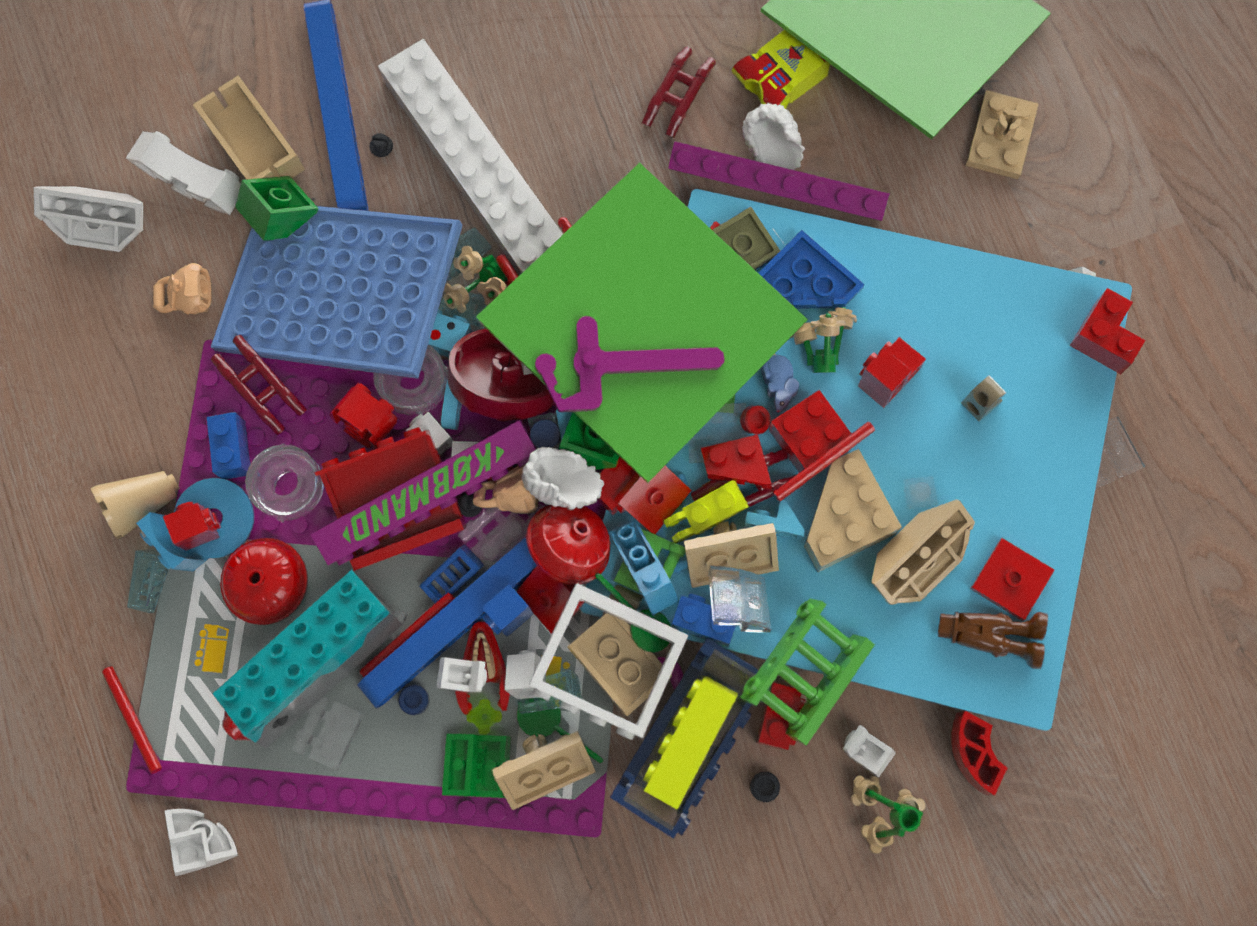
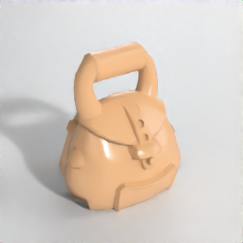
M190 263L185 265L174 275L171 274V276L163 277L153 285V307L160 313L180 310L188 315L207 312L210 307V276L207 269L202 268L199 264ZM168 284V286H167L168 304L165 305V286H164V285Z
M525 465L508 471L507 475L496 481L481 483L483 488L474 492L473 504L481 508L498 507L502 511L508 510L514 513L528 514L538 508L539 499L531 495L524 487L522 474ZM486 490H493V498L485 500Z

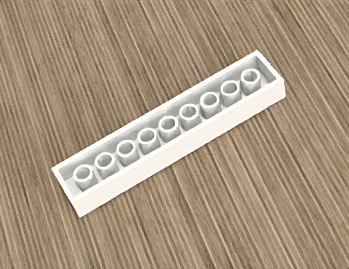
M422 39L378 65L383 81L520 276L563 233L428 44Z

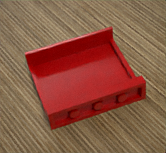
M419 426L403 432L405 438L394 442L393 438L390 437L377 442L376 446L378 449L366 452L364 447L348 453L350 459L339 463L338 458H334L321 463L322 470L314 473L316 476L320 475L337 519L440 464L442 461L429 429L422 432ZM455 502L444 509H441L440 505L429 510L431 516L416 524L413 519L403 524L406 529L390 538L387 533L378 538L380 544L365 552L361 547L352 552L354 558L349 561L353 571L464 530L466 523L458 503Z

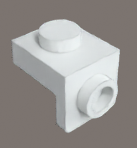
M441 657L436 688L464 692H481L487 679L485 662Z
M861 725L856 731H851L844 742L843 750L849 758L878 778L896 754L892 748L869 734L866 728Z

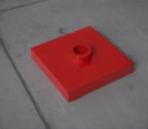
M664 466L649 483L636 473L616 496L614 501L649 532L656 534L664 525L663 521L674 513L692 490L667 466Z
M1001 538L970 589L1021 621H1024L1055 569Z
M537 566L517 590V593L552 634L574 585L565 584L551 578ZM579 600L572 617L585 604L584 602Z

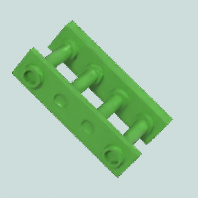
M810 598L800 605L796 612L797 617L757 674L746 682L744 692L740 697L745 702L757 706L760 700L789 722L786 734L793 740L806 746L875 646L867 637L854 634L849 638L820 615L827 604ZM812 625L841 647V652L834 662L831 663L803 640ZM795 650L824 672V677L817 687L811 686L785 665ZM778 675L806 697V703L800 712L796 713L768 690Z

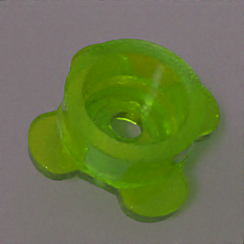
M481 699L478 706L473 711H470L466 719L469 723L477 726L478 732L481 735H487L490 733V728L502 720V713L491 706L490 700ZM486 714L487 719L483 720L482 715Z

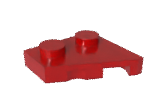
M758 434L701 448L708 479L719 481L734 480L740 485H745V482L762 485V489H772Z

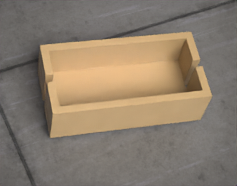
M239 75L218 88L228 104V107L225 109L214 92L193 104L205 124L245 179L281 176L293 178L305 170L296 153Z

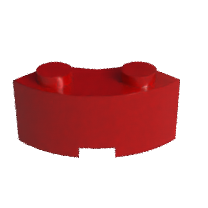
M967 711L957 712L951 732L952 751L957 766L966 780L984 795L995 796L1008 768L997 759L992 750L990 735L993 725Z

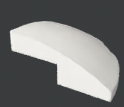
M190 809L165 811L175 876L197 871L238 856L236 846L229 832L220 823L215 825L205 819L204 813Z

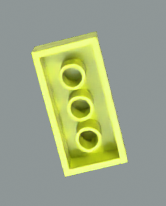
M708 676L702 681L697 679L694 682L687 696L692 700L689 707L683 706L678 712L672 724L677 727L674 735L668 733L658 750V753L663 755L659 762L654 760L643 781L648 783L644 790L645 792L678 809L738 695L737 692Z

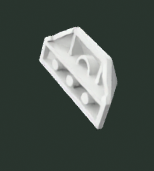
M34 187V215L41 221L43 220L66 244L120 252L143 231V202L129 194L82 187Z

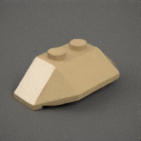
M956 499L919 513L877 553L872 584L888 604L921 601L963 560L969 542L970 530H973L975 521L961 501Z

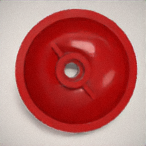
M548 505L540 509L528 524L526 542L529 553L537 566L551 578L565 584L575 585L578 583L582 585L595 580V574H602L605 570L610 556L609 533L603 521L589 508L583 506L581 509L576 507L569 510L568 507Z
M273 538L254 539L238 547L227 559L221 574V593L228 609L239 619L256 625L274 624L289 617L299 607L306 594L308 574L301 555L289 544ZM255 573H259L260 581L254 584L252 576Z

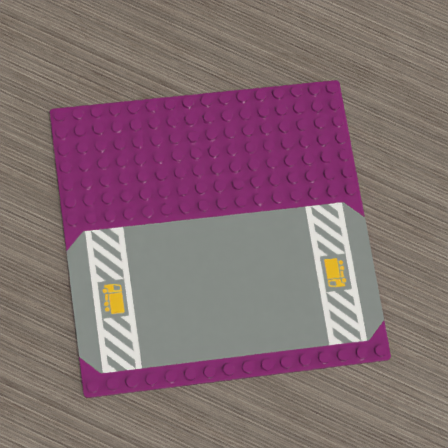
M206 340L203 344L179 481L180 489L177 492L176 503L182 493L194 483L208 478H220L212 471L207 417L236 412L246 422L252 475L226 480L241 487L250 498L253 506L254 524L246 542L259 538H273L292 546L304 560L308 574V585L303 601L289 617L274 624L256 625L236 617L223 600L220 580L223 567L230 555L221 558H209L193 572L172 570L164 567L138 719L162 769L157 773H150L134 740L126 790L130 793L599 837L602 832L612 724L607 722L605 727L588 720L590 713L581 709L578 710L577 714L560 707L562 700L555 697L553 698L559 704L561 710L559 727L569 734L578 731L583 744L603 758V762L598 763L590 757L596 771L595 773L512 810L506 798L442 795L446 734L511 736L510 760L526 755L522 744L530 737L520 728L517 721V710L524 699H516L510 694L508 710L502 711L498 706L500 699V685L498 683L487 682L482 687L481 692H469L472 709L468 715L462 713L457 703L455 690L436 688L440 658L447 657L463 660L471 629L405 686L418 685L428 692L430 703L422 714L413 716L401 710L398 699L403 689L384 705L376 709L357 686L364 678L359 671L435 604L419 586L459 547L467 545L482 561L484 566L452 595L456 598L526 537L527 527L532 517L540 509L549 505L541 501L538 502V508L528 514L514 513L508 510L502 511L498 507L483 508L480 514L475 517L463 516L466 528L462 531L354 571L372 588L403 625L267 748L250 740H234L226 733L222 727L225 710L213 693L349 571L353 570L350 561L338 566L336 561L327 565L310 535L337 520L320 475L316 476L314 472L322 470L321 463L334 458H338L339 463L350 459L348 453L365 447L343 431L345 429L344 423L340 421L336 424L330 417V412L351 387L361 383L371 391V396L378 401L381 398L385 399L394 407L392 413L398 418L397 424L385 439L392 437L394 442L404 439L403 432L410 428L411 421L419 415L424 416L427 412L441 426L449 360L424 358L419 378L261 357L285 386L307 408L301 416H298L278 394L272 397L264 405L285 427L279 435H276L221 375L212 363L211 358L215 354H221L237 374L251 363L241 354L215 351L211 348L213 340ZM259 372L245 383L256 396L269 386ZM462 404L458 429L444 430L453 441L480 442L518 420L498 421L495 418L471 412ZM555 404L546 412L537 416L521 419L529 435L533 425L538 421H551L557 410ZM372 446L370 448L365 447L366 452L373 450ZM452 446L440 456L442 462L452 457ZM517 463L513 464V465H512L513 468L517 467L518 464H517ZM597 469L595 472L600 474L604 469ZM486 490L485 500L493 498V490ZM465 491L455 496L457 503L459 498L466 493ZM598 500L593 504L584 505L596 513L602 521L604 520L606 509ZM216 508L210 509L211 513L215 512L221 524L223 520L221 511ZM461 557L458 558L469 570L471 569ZM452 564L450 568L461 579L463 575ZM255 573L252 576L254 584L260 581L259 573ZM444 573L441 574L452 587L454 583ZM435 580L432 582L442 595L446 593ZM579 609L569 621L546 671V683L613 714V701L567 648L568 645L600 619V617L585 614ZM534 614L508 637L503 632L497 635L493 631L505 667H507V655L519 654L522 650L534 651L538 656L542 657L552 635ZM554 731L551 735L545 737L547 745L557 741L562 736Z

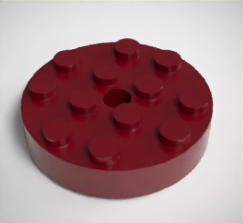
M486 328L465 335L453 346L449 355L448 385L454 397L467 407L469 411L505 422L537 416L546 412L554 405L546 385L533 373L524 375L521 361Z

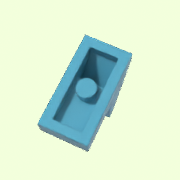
M785 499L779 503L776 518L771 517V513L764 510L755 509L753 513L747 511L744 529L773 523L776 536L802 541L805 530Z

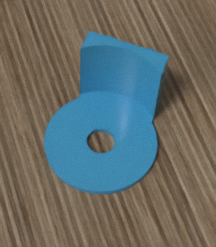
M208 478L188 487L176 503L175 508L183 503L192 501L193 504L199 503L204 508L220 510L223 520L220 524L221 528L217 529L220 537L186 551L173 544L163 516L166 515L152 512L136 523L142 530L140 536L148 545H154L160 553L158 559L167 569L193 572L209 558L228 556L247 541L254 524V510L251 500L241 487L225 479Z

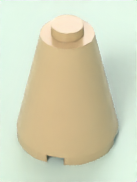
M164 471L104 483L91 488L107 523L117 539L124 537L138 526L136 523L148 513H156L176 498L175 491L180 489L173 474L167 476Z

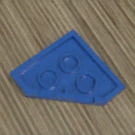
M803 230L759 272L796 309L843 308L865 285Z

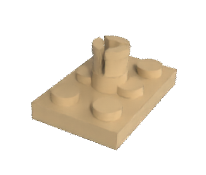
M986 90L965 166L1019 179L1038 103Z
M728 521L722 522L715 526L713 530L714 535L684 541L692 588L779 571L776 531L773 523L737 530L733 522L730 525Z
M605 613L567 646L625 717L631 714L649 697L663 666L653 653L643 651L635 644L627 622L608 613Z
M578 731L570 735H564L548 745L543 735L539 734L537 739L535 735L530 736L522 744L526 755L507 761L492 770L495 780L512 810L596 772Z

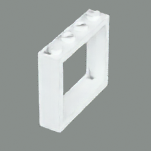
M577 583L569 596L528 685L534 687L532 694L549 701L550 697L553 696L562 700L560 707L577 714L578 710L581 709L590 713L588 720L605 727L607 722L617 726L616 733L633 740L635 735L643 738L688 635ZM579 600L672 643L637 724L631 723L542 681Z

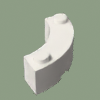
M143 131L126 157L127 160L153 178H158L169 184L173 183L171 188L174 191L190 199L193 197L201 202L206 201L204 205L208 208L230 215L236 205L241 183L238 181L239 177L235 173L227 169L222 171L194 159L170 144V139L160 132L150 133Z

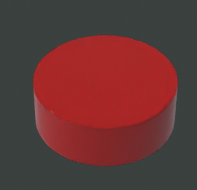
M752 405L743 410L740 423L745 432L759 435L767 431L770 426V414L766 408Z

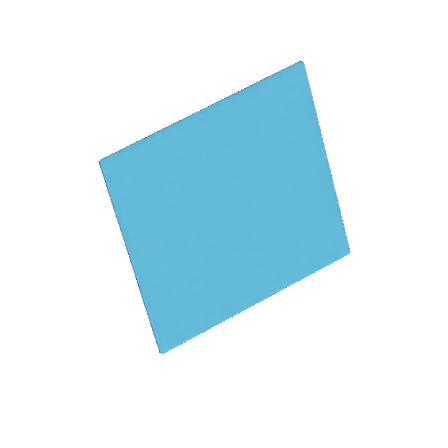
M694 189L690 196L688 208L709 228L714 221L723 224L747 208L752 207L780 251L803 230L865 285L845 306L846 309L852 310L853 315L857 316V322L853 323L852 329H843L839 350V365H836V372L813 373V366H807V354L804 343L795 345L794 338H790L775 353L776 355L785 356L791 362L793 378L797 379L799 383L798 393L791 399L788 406L782 411L776 412L774 397L768 398V385L764 383L760 368L735 394L734 413L717 412L665 466L676 476L684 474L693 492L712 480L708 479L701 448L756 435L745 432L741 426L740 417L745 408L752 405L762 406L767 409L772 421L820 390L851 433L868 421L874 426L876 431L841 457L857 449L860 450L902 526L898 533L919 513L956 499L961 501L975 521L973 530H970L969 542L963 560L926 597L917 602L890 605L872 584V577L877 553L897 534L820 572H817L804 547L827 473L831 466L830 464L785 498L805 532L802 541L776 536L779 571L695 588L691 586L688 569L677 574L673 572L670 581L679 601L681 595L688 597L689 593L705 598V603L714 607L721 603L734 608V613L739 615L729 648L722 647L729 651L767 660L797 617L796 612L800 605L808 601L809 598L823 601L827 605L820 615L848 638L852 634L867 637L875 644L851 682L1042 731L1050 730L1053 723L1117 372L1069 345L1095 302L1106 288L1130 300L1132 293L1131 285ZM768 263L764 264L755 271L759 273ZM835 308L797 310L808 319L805 322L808 323L818 321L820 315L828 314L829 311H835ZM1128 312L1122 320L1121 324L1119 325L1123 328H1125ZM817 335V339L810 341L813 355H815V350L824 349V336ZM831 336L830 349L834 347L836 336ZM900 337L926 358V361L914 377L883 408L858 387L861 379L859 373L864 368L862 365L873 352L878 355L887 342L890 341L893 344ZM990 375L1006 394L1001 398L1003 401L982 420L978 421L961 402L979 383ZM769 428L764 433L758 435L763 455L782 449L770 433ZM789 458L767 468L771 483L799 473ZM745 482V485L737 484L744 497L758 491L755 484ZM773 496L737 513L723 522L728 521L729 525L733 522L737 530L744 529L747 511L753 513L755 509L768 511L771 513V517L776 518L780 501ZM680 504L672 515L682 511L684 505ZM606 510L603 523L609 533L635 518L627 511L623 513L618 511L612 516ZM687 518L682 520V523L690 525ZM637 521V523H638V525H639V527H640L641 529H644V530L648 531L643 525H641V524ZM664 524L662 526L667 539L672 540L677 525L666 527ZM680 526L679 531H682L687 528ZM715 526L712 527V528H710L711 531H712V533H713V535H714V531H713V530H714ZM703 533L699 534V537H706ZM609 534L610 556L608 564L601 575L615 588L618 583H615L614 579L623 559ZM693 535V536H691V537H689V538H687V539H685V540H683V541H681V542H679V543L684 545V541L694 539V538H695V535ZM1001 538L1055 569L1026 620H1024H1030L1036 612L1047 613L1048 626L1045 638L1042 641L1018 635H1005V638L1012 641L1043 643L1045 645V655L1041 669H1032L1023 658L1008 653L1003 657H994L991 653L975 650L956 643L952 644L951 639L938 637L941 613L954 615L955 612L994 615L1003 613L1014 622H1024L970 589ZM662 549L658 560L663 567L667 556ZM686 553L683 558L680 557L678 562L686 559ZM597 578L586 583V588L605 597H610L611 593ZM642 599L637 612L649 609L644 599ZM679 602L660 611L670 622L671 628ZM587 603L580 608L583 613L600 618L604 612ZM812 625L803 638L805 642L831 663L835 661L841 652V647L814 625ZM684 633L688 635L686 640L702 644L705 642L704 639ZM797 650L794 651L785 664L819 674L824 673Z

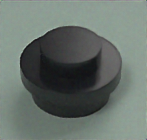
M765 771L759 772L751 779L750 791L756 800L771 802L779 795L780 783L774 774Z

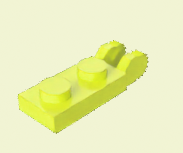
M732 480L682 508L683 511L675 513L663 522L666 527H672L682 520L688 519L691 527L679 531L672 536L674 543H679L693 535L705 532L749 506L736 481Z

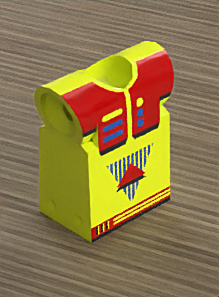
M783 30L760 48L757 54H751L739 60L731 71L746 89L758 96L760 104H776L784 106V109H786L789 103L795 101L828 76L830 63L786 30Z

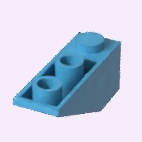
M633 519L610 531L609 534L652 615L679 602L669 577L637 521Z

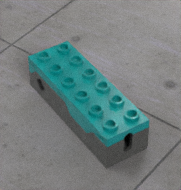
M353 570L349 571L213 693L225 710L224 719L222 720L223 729L234 740H250L267 748L403 624L365 581Z

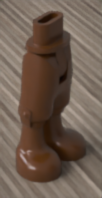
M959 612L950 615L941 613L938 637L951 639L952 644L956 643L968 648L991 653L994 657H1003L1008 653L1023 658L1032 669H1041L1045 655V645L1043 643L1012 641L1005 638V635H1018L1042 641L1047 632L1048 614L1036 612L1028 621L1014 622L1003 613L996 615Z

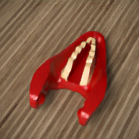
M477 622L470 631L463 660L485 662V669L487 671L486 683L493 682L500 685L498 706L502 711H507L510 693L505 690L506 667L498 643L489 625L486 622ZM455 690L457 703L464 715L470 714L472 704L470 703L469 692Z

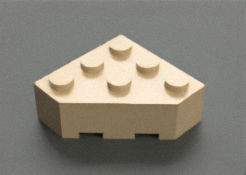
M859 449L834 461L828 470L804 545L817 572L897 534L902 528Z

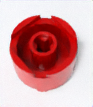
M357 383L355 387H351L330 412V417L336 424L342 421L345 427L343 431L355 441L367 448L372 446L373 450L377 449L376 443L387 437L396 426L398 418L392 413L394 407L382 398L378 401L371 396L372 393L366 386Z

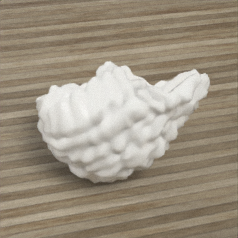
M769 103L761 104L759 108L750 111L743 121L742 129L743 137L746 140L745 144L749 146V151L755 157V161L791 170L800 168V161L803 159L802 152L805 150V147L801 145L800 133L797 131L798 125L793 120V115L787 109H784V106Z
M550 447L538 448L530 454L529 462L523 467L522 481L525 489L545 504L553 505L554 507H568L569 510L576 507L581 509L584 505L593 504L597 501V498L601 497L604 482L600 479V474L595 472V466L588 467L586 460L581 455L574 454V452L569 450H557Z

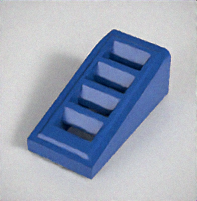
M463 545L419 587L436 603L444 595L432 584L434 580L446 593L449 592L453 595L484 564L467 545ZM459 557L471 568L470 570L458 559ZM452 564L463 575L461 579L450 568ZM442 573L454 583L452 587L441 576Z

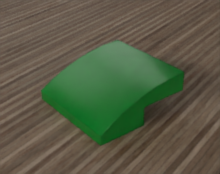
M446 734L442 795L506 798L495 780L492 770L510 760L511 736Z

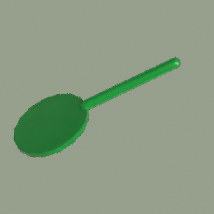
M600 573L595 574L600 583L621 604L635 610ZM649 609L640 611V613L671 627L670 622L661 612L652 615ZM630 624L631 637L635 644L643 651L650 653L660 652L670 643Z
M537 697L525 698L521 702L517 710V721L525 734L529 736L535 735L536 738L539 734L544 737L549 736L554 731L561 736L570 735L559 727L561 710L553 697H550L549 701ZM585 746L591 758L598 763L603 762L602 757Z

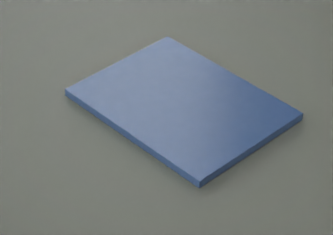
M317 206L319 208L317 214L288 238L263 241L257 232L251 228L211 344L212 349L218 352L241 354L233 343V339L237 335H242L257 354L263 358L419 378L463 226L460 220Z

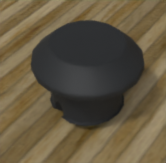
M377 133L372 136L369 149L374 156L385 157L392 152L393 142L388 136Z
M465 493L458 500L461 513L465 517H475L483 509L473 504L474 493L470 495Z

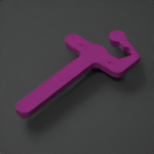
M584 316L578 320L576 325L577 352L573 360L574 371L579 377L580 392L563 399L561 397L563 393L559 394L555 391L554 387L558 383L554 376L556 360L550 354H541L537 357L535 370L541 375L558 412L595 411L601 406V377L605 374L718 370L725 361L724 353L718 347L603 351L599 347L596 320L590 316Z

